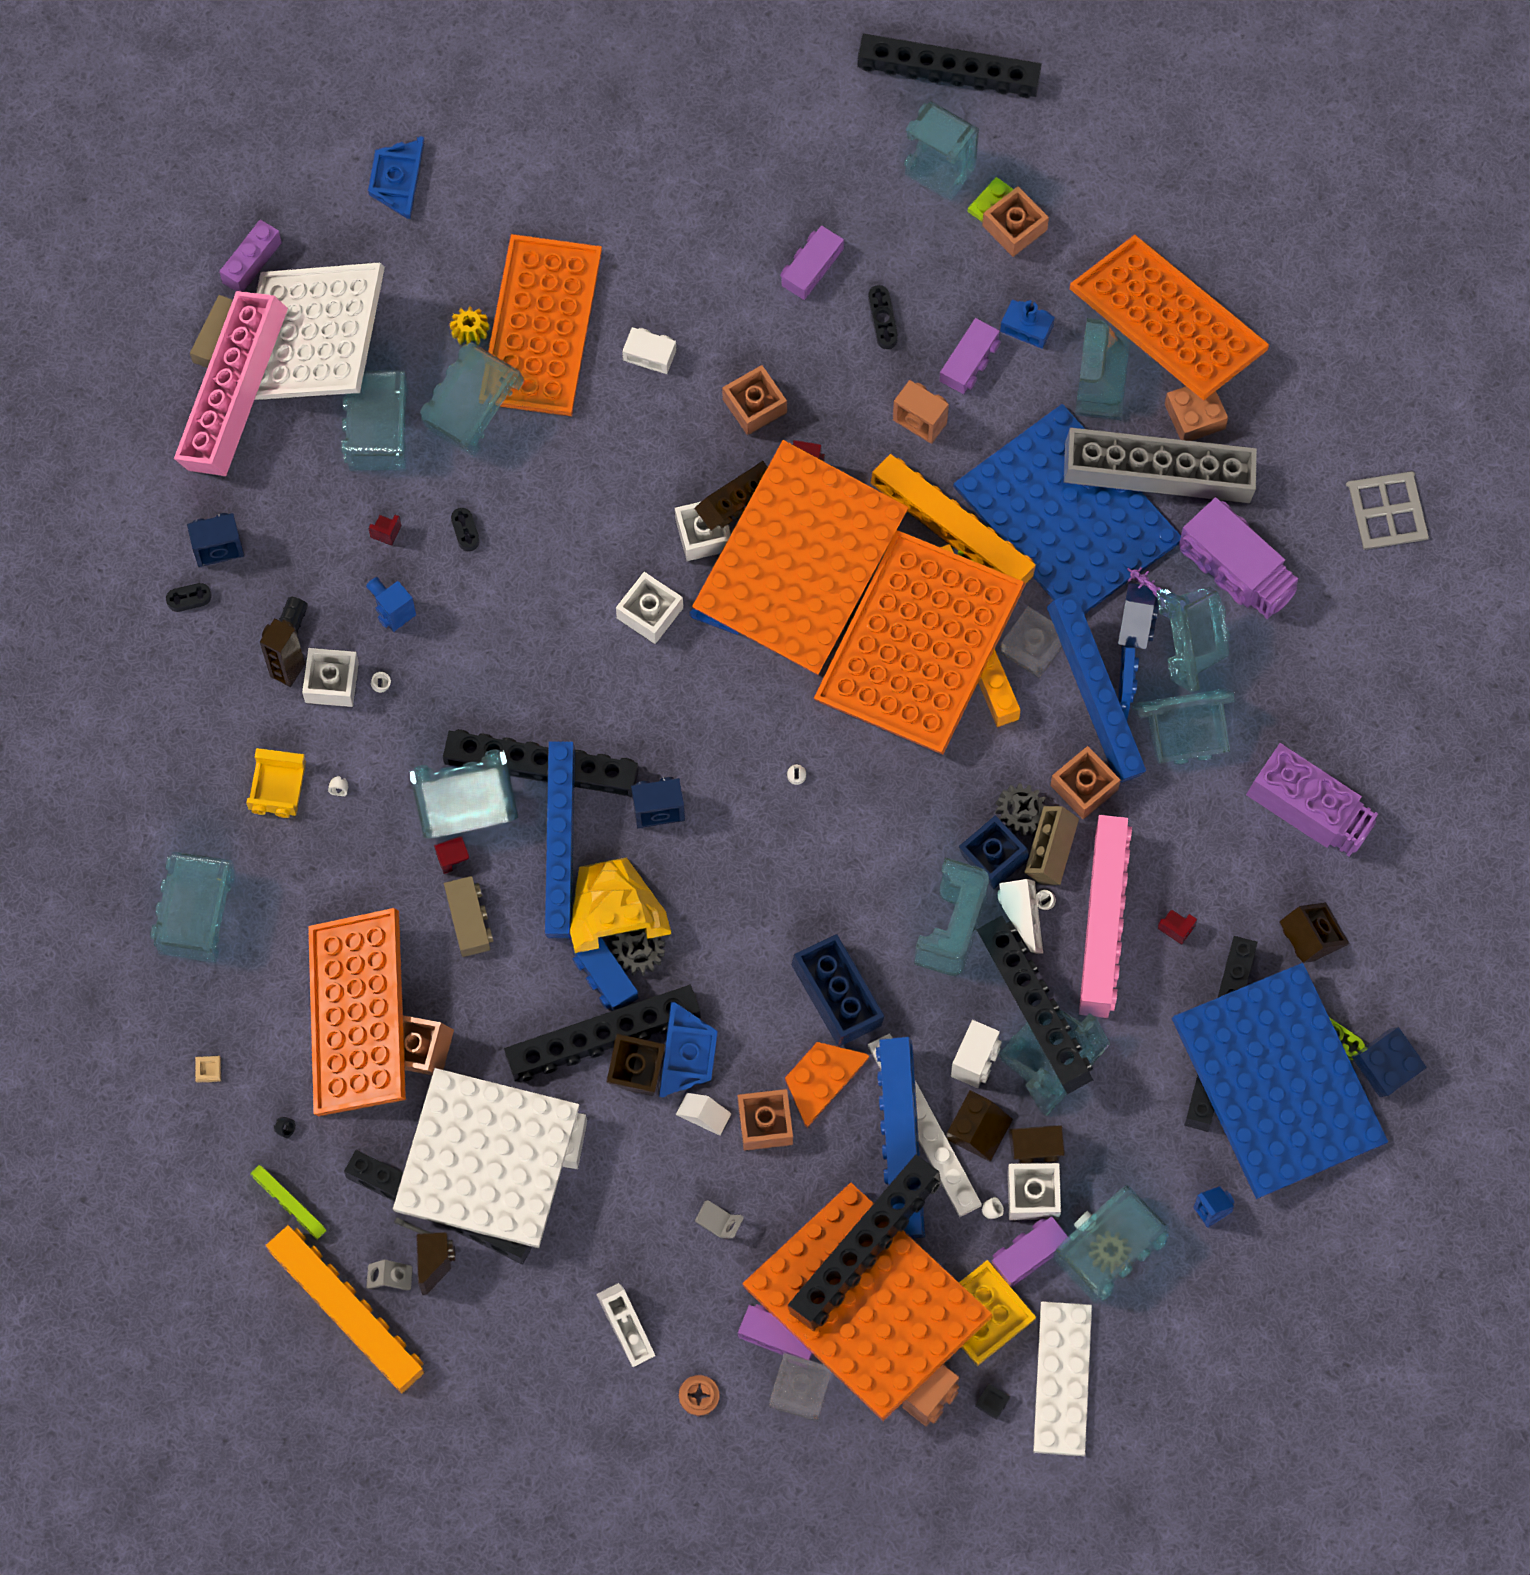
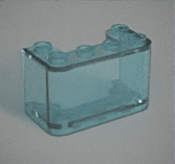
M930 101L928 104L924 103L921 106L917 119L915 121L912 120L906 128L907 139L911 141L917 139L918 144L914 154H909L904 162V166H906L905 175L952 201L976 166L979 128Z
M471 342L468 345L464 344L458 354L459 358L455 364L452 363L448 367L446 378L435 387L433 391L434 396L429 403L424 404L420 414L427 430L470 456L475 457L480 450V447L476 444L479 438L483 439L485 436L483 431L506 396L512 395L511 388L519 390L525 380L518 369Z
M364 370L360 393H350L343 396V410L347 411V417L342 418V431L346 432V439H342L341 449L342 453H344V463H348L350 471H406V459H404L406 449L405 413L408 381L405 370Z
M490 750L482 757V763L469 762L464 764L463 767L456 769L446 767L440 769L438 773H434V770L428 768L427 765L417 766L413 771H409L424 838L446 836L501 824L518 818L504 751Z
M173 852L172 856H168L166 860L167 878H163L161 883V893H163L162 901H158L156 905V916H158L156 925H152L150 938L154 939V947L157 948L159 955L217 963L219 951L215 950L217 943L220 941L219 931L227 893L231 890L230 883H234L236 876L235 867L232 860Z
M945 857L941 870L943 875L939 893L943 900L956 905L947 931L935 928L934 932L927 937L919 935L914 965L955 976L963 972L977 932L976 929L986 904L989 876L982 868Z
M1125 1185L1059 1245L1053 1260L1094 1303L1099 1299L1105 1301L1113 1293L1114 1282L1119 1277L1124 1279L1134 1269L1132 1265L1137 1260L1140 1262L1144 1261L1151 1254L1152 1250L1155 1249L1158 1252L1168 1242L1167 1238L1170 1236L1168 1234L1170 1228L1128 1185Z

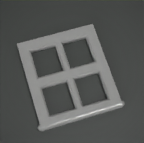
M1413 471L1348 481L1346 483V486L1349 487L1363 550L1429 539ZM1405 482L1410 502L1390 505L1385 485ZM1379 486L1383 506L1364 509L1359 489ZM1412 512L1417 531L1397 535L1393 514ZM1386 516L1391 536L1371 539L1366 519Z

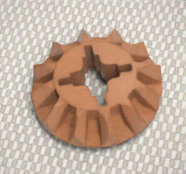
M703 1375L692 1376L685 1380L680 1387V1404L687 1413L696 1416L709 1414L717 1407L719 1389L716 1383L709 1377ZM699 1386H701L702 1394L710 1397L702 1398L700 1406H697L696 1398L688 1395L696 1394Z

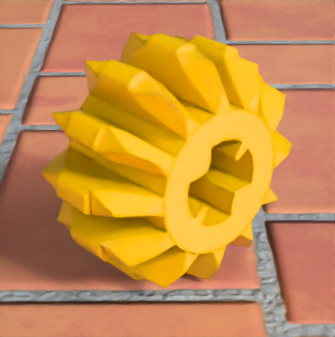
M469 306L468 311L460 308L459 314H453L450 329L452 330V337L454 339L458 338L460 345L465 340L469 347L472 344L471 341H475L479 345L480 338L486 339L487 331L490 329L487 323L488 318L486 314L482 315L479 308L474 312L471 306Z

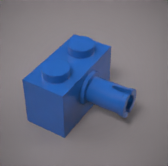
M1012 300L1001 321L1000 332L1043 349L1054 327L1055 317L1045 310H1037L1038 307L1035 302L1031 306V300L1026 302Z
M375 577L366 585L367 589L375 596L377 603L375 609L379 614L377 618L385 628L389 626L394 632L416 616L413 598L399 581L386 588L379 578Z

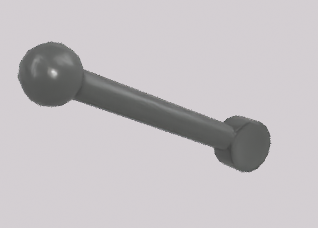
M396 1218L394 1221L395 1224L420 1234L430 1233L400 1218Z

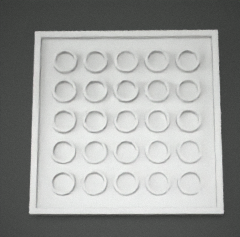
M381 263L260 273L256 293L274 295L288 310L254 400L360 393L385 268Z
M435 1068L393 1211L539 1248L578 1114L579 1104Z

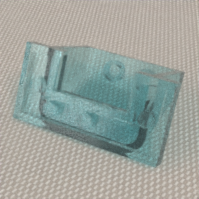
M1087 318L1075 415L1121 420L1131 340L1122 332H1114L1105 321L1100 319Z
M1211 587L1181 596L1165 588L1158 590L1156 593L1160 614L1170 619L1176 656L1167 658L1171 681L1190 692L1200 690L1198 674L1229 656L1228 640L1230 635L1225 626L1226 610L1220 595Z
M1219 689L1131 704L1133 714L1140 718H1148L1158 763L1174 761V764H1184L1189 762L1188 758L1198 757V760L1212 759V754L1230 752L1223 705L1235 702L1234 692L1230 690Z
M1062 1010L1057 1012L1060 1019L1065 1017L1071 1031L1067 1033L1070 1038L1076 1037L1082 1050L1078 1053L1081 1058L1087 1057L1092 1066L1111 1045L1098 1019L1089 1013L1080 1022ZM1052 1019L1046 1020L1043 1025L1050 1024ZM1026 1022L998 1055L1003 1063L1028 1082L1026 1087L1039 1111L1048 1116L1067 1093L1028 1022ZM1063 1039L1056 1040L1053 1045L1060 1044ZM1068 1059L1064 1064H1071L1074 1059Z

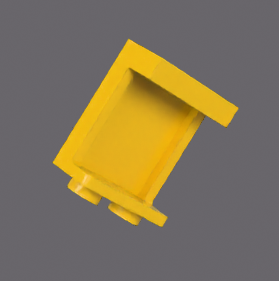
M256 748L254 777L250 798H247L246 802L248 809L258 815H265L266 812H271L281 818H289L290 815L296 816L306 765L304 754Z

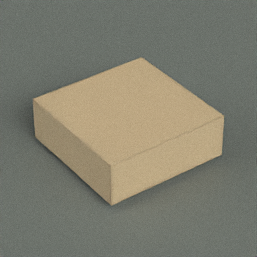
M220 1056L195 1057L196 1083L221 1081Z

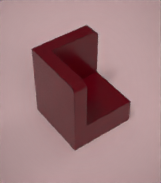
M379 515L375 525L370 524L368 528L370 538L392 546L402 526L400 516L394 515L393 519H389Z
M462 836L434 845L443 874L453 871L452 865L469 859Z
M1170 910L1165 919H1161L1158 929L1182 945L1196 926L1197 919L1190 914L1187 918H1184L1174 910Z

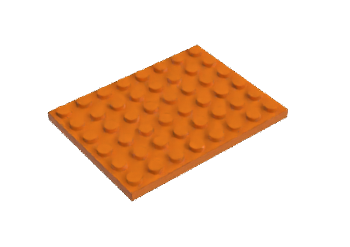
M782 440L692 608L818 675L909 507Z
M896 530L814 696L815 701L943 755L1017 604L1025 583Z
M850 1183L742 1284L760 1304L884 1421L992 1318V1313L904 1231H898L893 1237L891 1246L887 1250L881 1251L877 1256L875 1265L871 1269L864 1271L858 1285L848 1290L842 1304L831 1310L829 1318L823 1326H818L815 1331H812L792 1316L788 1308L789 1302L874 1204L854 1184ZM881 1222L877 1227L885 1228L889 1223ZM869 1240L864 1241L861 1246L868 1247L873 1242ZM850 1259L845 1263V1265L852 1266L857 1261L854 1259ZM834 1278L830 1280L829 1284L836 1285L841 1279ZM818 1297L814 1299L813 1303L820 1304L825 1298Z

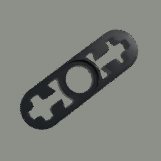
M876 285L869 290L868 295L876 340L881 348L892 349L897 344L898 334L890 294L886 287ZM876 293H880L882 296V306L878 307V299L875 297ZM880 313H886L890 318L887 322H880L876 317ZM885 328H888V335L891 337L890 342L882 339L884 338Z

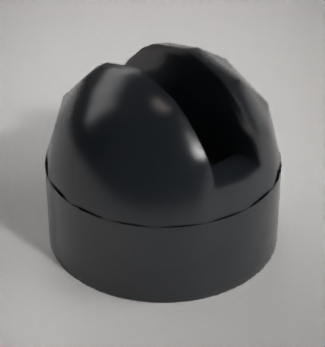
M288 1117L278 1118L273 1126L274 1131L279 1136L289 1138L295 1131V1121Z

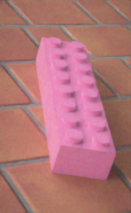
M240 291L235 293L174 457L188 471L221 476L227 475L288 310L274 295Z
M1099 815L1079 1015L1108 1018L1109 1012L1115 1009L1117 989H1113V987H1117L1120 967L1115 964H1119L1122 942L1117 941H1121V933L1123 932L1124 919L1120 918H1123V911L1125 909L1126 896L1124 895L1127 887V866L1130 856L1129 844L1132 834V827L1128 826V818L1105 815Z

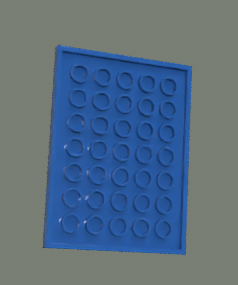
M1061 404L954 482L953 487L1004 541H1009L1017 551L1029 556L1033 560L1034 564H1036L1033 578L1053 600L1076 593L1083 613L1086 614L1129 582L1131 572L1127 570L1128 568L1138 570L1142 567L1143 569L1139 572L1141 573L1180 543L1181 535L1141 491L1064 483L1065 441L1069 429L1085 428Z
M1303 963L1172 1017V1021L1256 1199L1388 1143Z

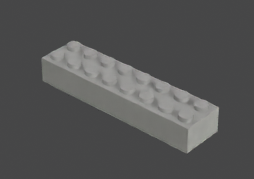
M1070 428L1065 441L1064 483L1214 499L1216 497L1218 500L1250 503L1256 490L1257 448Z

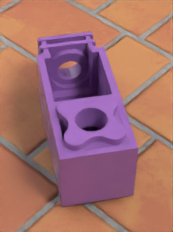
M1215 497L1183 527L1179 543L1183 555L1194 561L1203 573H1210L1215 578V583L1221 589L1227 591L1239 605L1244 604L1247 608L1252 605L1260 614H1263L1268 619L1273 614L1279 612L1296 593L1299 578L1295 577L1283 565L1285 559L1257 535L1244 518L1234 513L1226 502L1220 501Z
M1279 743L1246 794L1327 848L1329 845L1337 846L1340 848L1339 851L1346 852L1348 857H1350L1352 852L1358 851L1376 824L1375 818L1378 815L1377 812H1371L1369 807L1365 808L1363 806L1364 804L1359 801L1362 796L1281 743Z

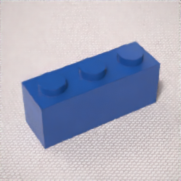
M598 937L599 949L575 953L573 948L575 957L572 960L579 971L584 969L588 975L585 979L592 990L597 988L601 994L599 1000L606 1010L610 1008L611 1011H614L637 1000L638 991L602 938Z

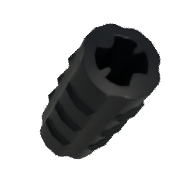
M288 597L279 621L286 620L295 626L296 633H298L303 617H305L308 603L297 597Z

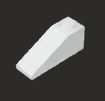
M1024 879L999 883L998 900L1002 904L1005 913L1030 952L1042 954L1043 946L1035 881Z
M618 1283L596 1294L632 1367L654 1357L653 1349L624 1288Z

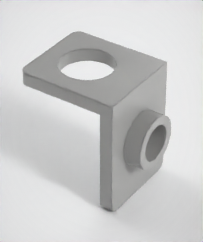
M705 1201L695 1222L720 1238L732 1239L744 1217L742 1215H730L712 1202ZM735 1222L733 1228L729 1231L731 1225Z
M382 1260L368 1265L367 1289L384 1285L402 1290L411 1289L412 1266L389 1260ZM378 1268L379 1276L377 1280L374 1282L373 1275L375 1270Z

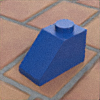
M1221 1186L1197 1195L1193 1208L1208 1228L1232 1213L1235 1202L1231 1194L1227 1190L1223 1191Z

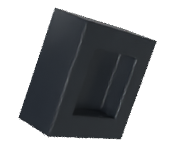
M988 1384L975 1407L997 1420L1010 1400V1396Z

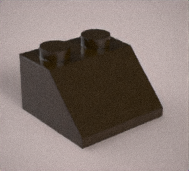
M1326 902L1299 906L1279 921L1284 935L1290 940L1295 949L1296 956L1302 963L1316 961L1349 945L1347 938Z
M616 1034L606 1083L627 1091L653 1096L656 1090L665 1044Z
M969 1090L947 1132L946 1138L957 1146L991 1162L1013 1118L993 1101Z
M1062 1125L1008 1129L1012 1158L1019 1159V1164L1034 1163V1158L1043 1157L1044 1162L1059 1161L1058 1156H1064Z
M447 1232L417 1234L418 1284L422 1295H427L449 1272L451 1261H456L455 1246L453 1240H449Z

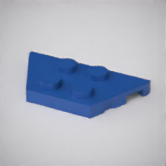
M421 136L417 137V141L407 144L400 142L392 147L375 150L368 187V194L407 219H411L425 142L424 137Z
M1122 645L1118 701L1127 721L1130 703H1133L1134 694L1137 691L1135 676L1138 671L1139 657H1135L1134 647Z
M671 1002L659 1097H665L674 1092L691 1088V1086L708 1082L712 1078L718 1031L675 1002Z

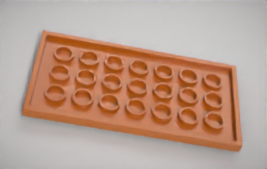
M511 234L479 397L480 404L572 416L602 255V246Z
M1133 235L1070 283V290L1202 400L1208 398L1269 348V344L1136 235Z
M392 908L308 926L314 1115L323 1116L406 1100L399 910Z

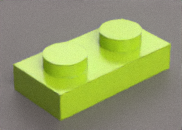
M996 177L968 207L967 212L983 223V213L1014 189Z

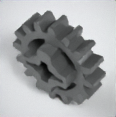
M1021 783L1017 785L1016 789L1010 785L1007 791H1002L1000 794L1001 798H998L996 801V805L999 807L995 810V814H1001L1000 821L1005 822V826L1008 829L1012 828L1014 835L1017 831H1021L1022 836H1025L1028 831L1034 834L1038 828L1043 807L1047 806L1043 805L1046 798H1039L1037 796L1039 794L1038 789L1032 792L1031 785H1028L1026 789H1023ZM1026 805V808L1018 814L1019 809Z
M644 928L616 934V938L619 941L612 942V946L616 948L612 951L614 957H618L616 960L619 965L623 964L624 972L630 968L632 975L635 976L637 970H640L643 976L645 975V969H649L651 972L654 971V963L661 965L659 957L665 956V951L662 950L665 947V942L659 941L662 938L661 936L647 939ZM651 940L655 945L654 952L648 947ZM643 945V951L641 949H638L637 952L634 951V947L639 948ZM623 946L629 950L626 957L622 952Z

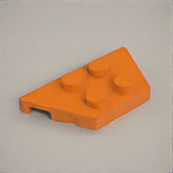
M817 1042L785 1077L796 1107L807 1128L867 1062L870 1057L868 1054Z

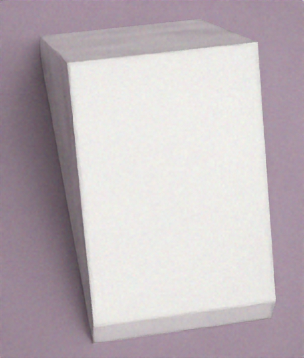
M686 1093L676 1115L721 1136L731 1113L709 1096Z

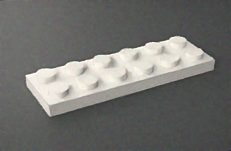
M1041 1302L1033 1453L1085 1456L1092 1305Z

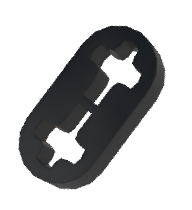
M457 508L452 512L451 521L458 544L464 551H473L479 546V535L472 514L466 508ZM459 515H463L466 518L465 527H462L461 522L457 521L459 520ZM468 532L470 538H474L471 544L465 541L464 533Z
M203 583L175 588L166 595L168 607L175 612L202 607L211 600V591ZM202 590L203 593H206L203 595V599H199L196 596L198 594L197 591ZM174 596H179L181 599L180 604H175L173 601Z

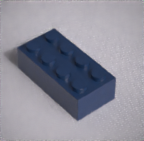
M837 934L794 954L791 965L838 1047L882 1026L885 1016Z

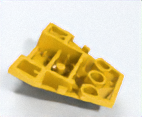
M627 857L579 867L570 925V935L575 953L599 949L598 937L643 928L645 929L647 939L671 934L665 909Z

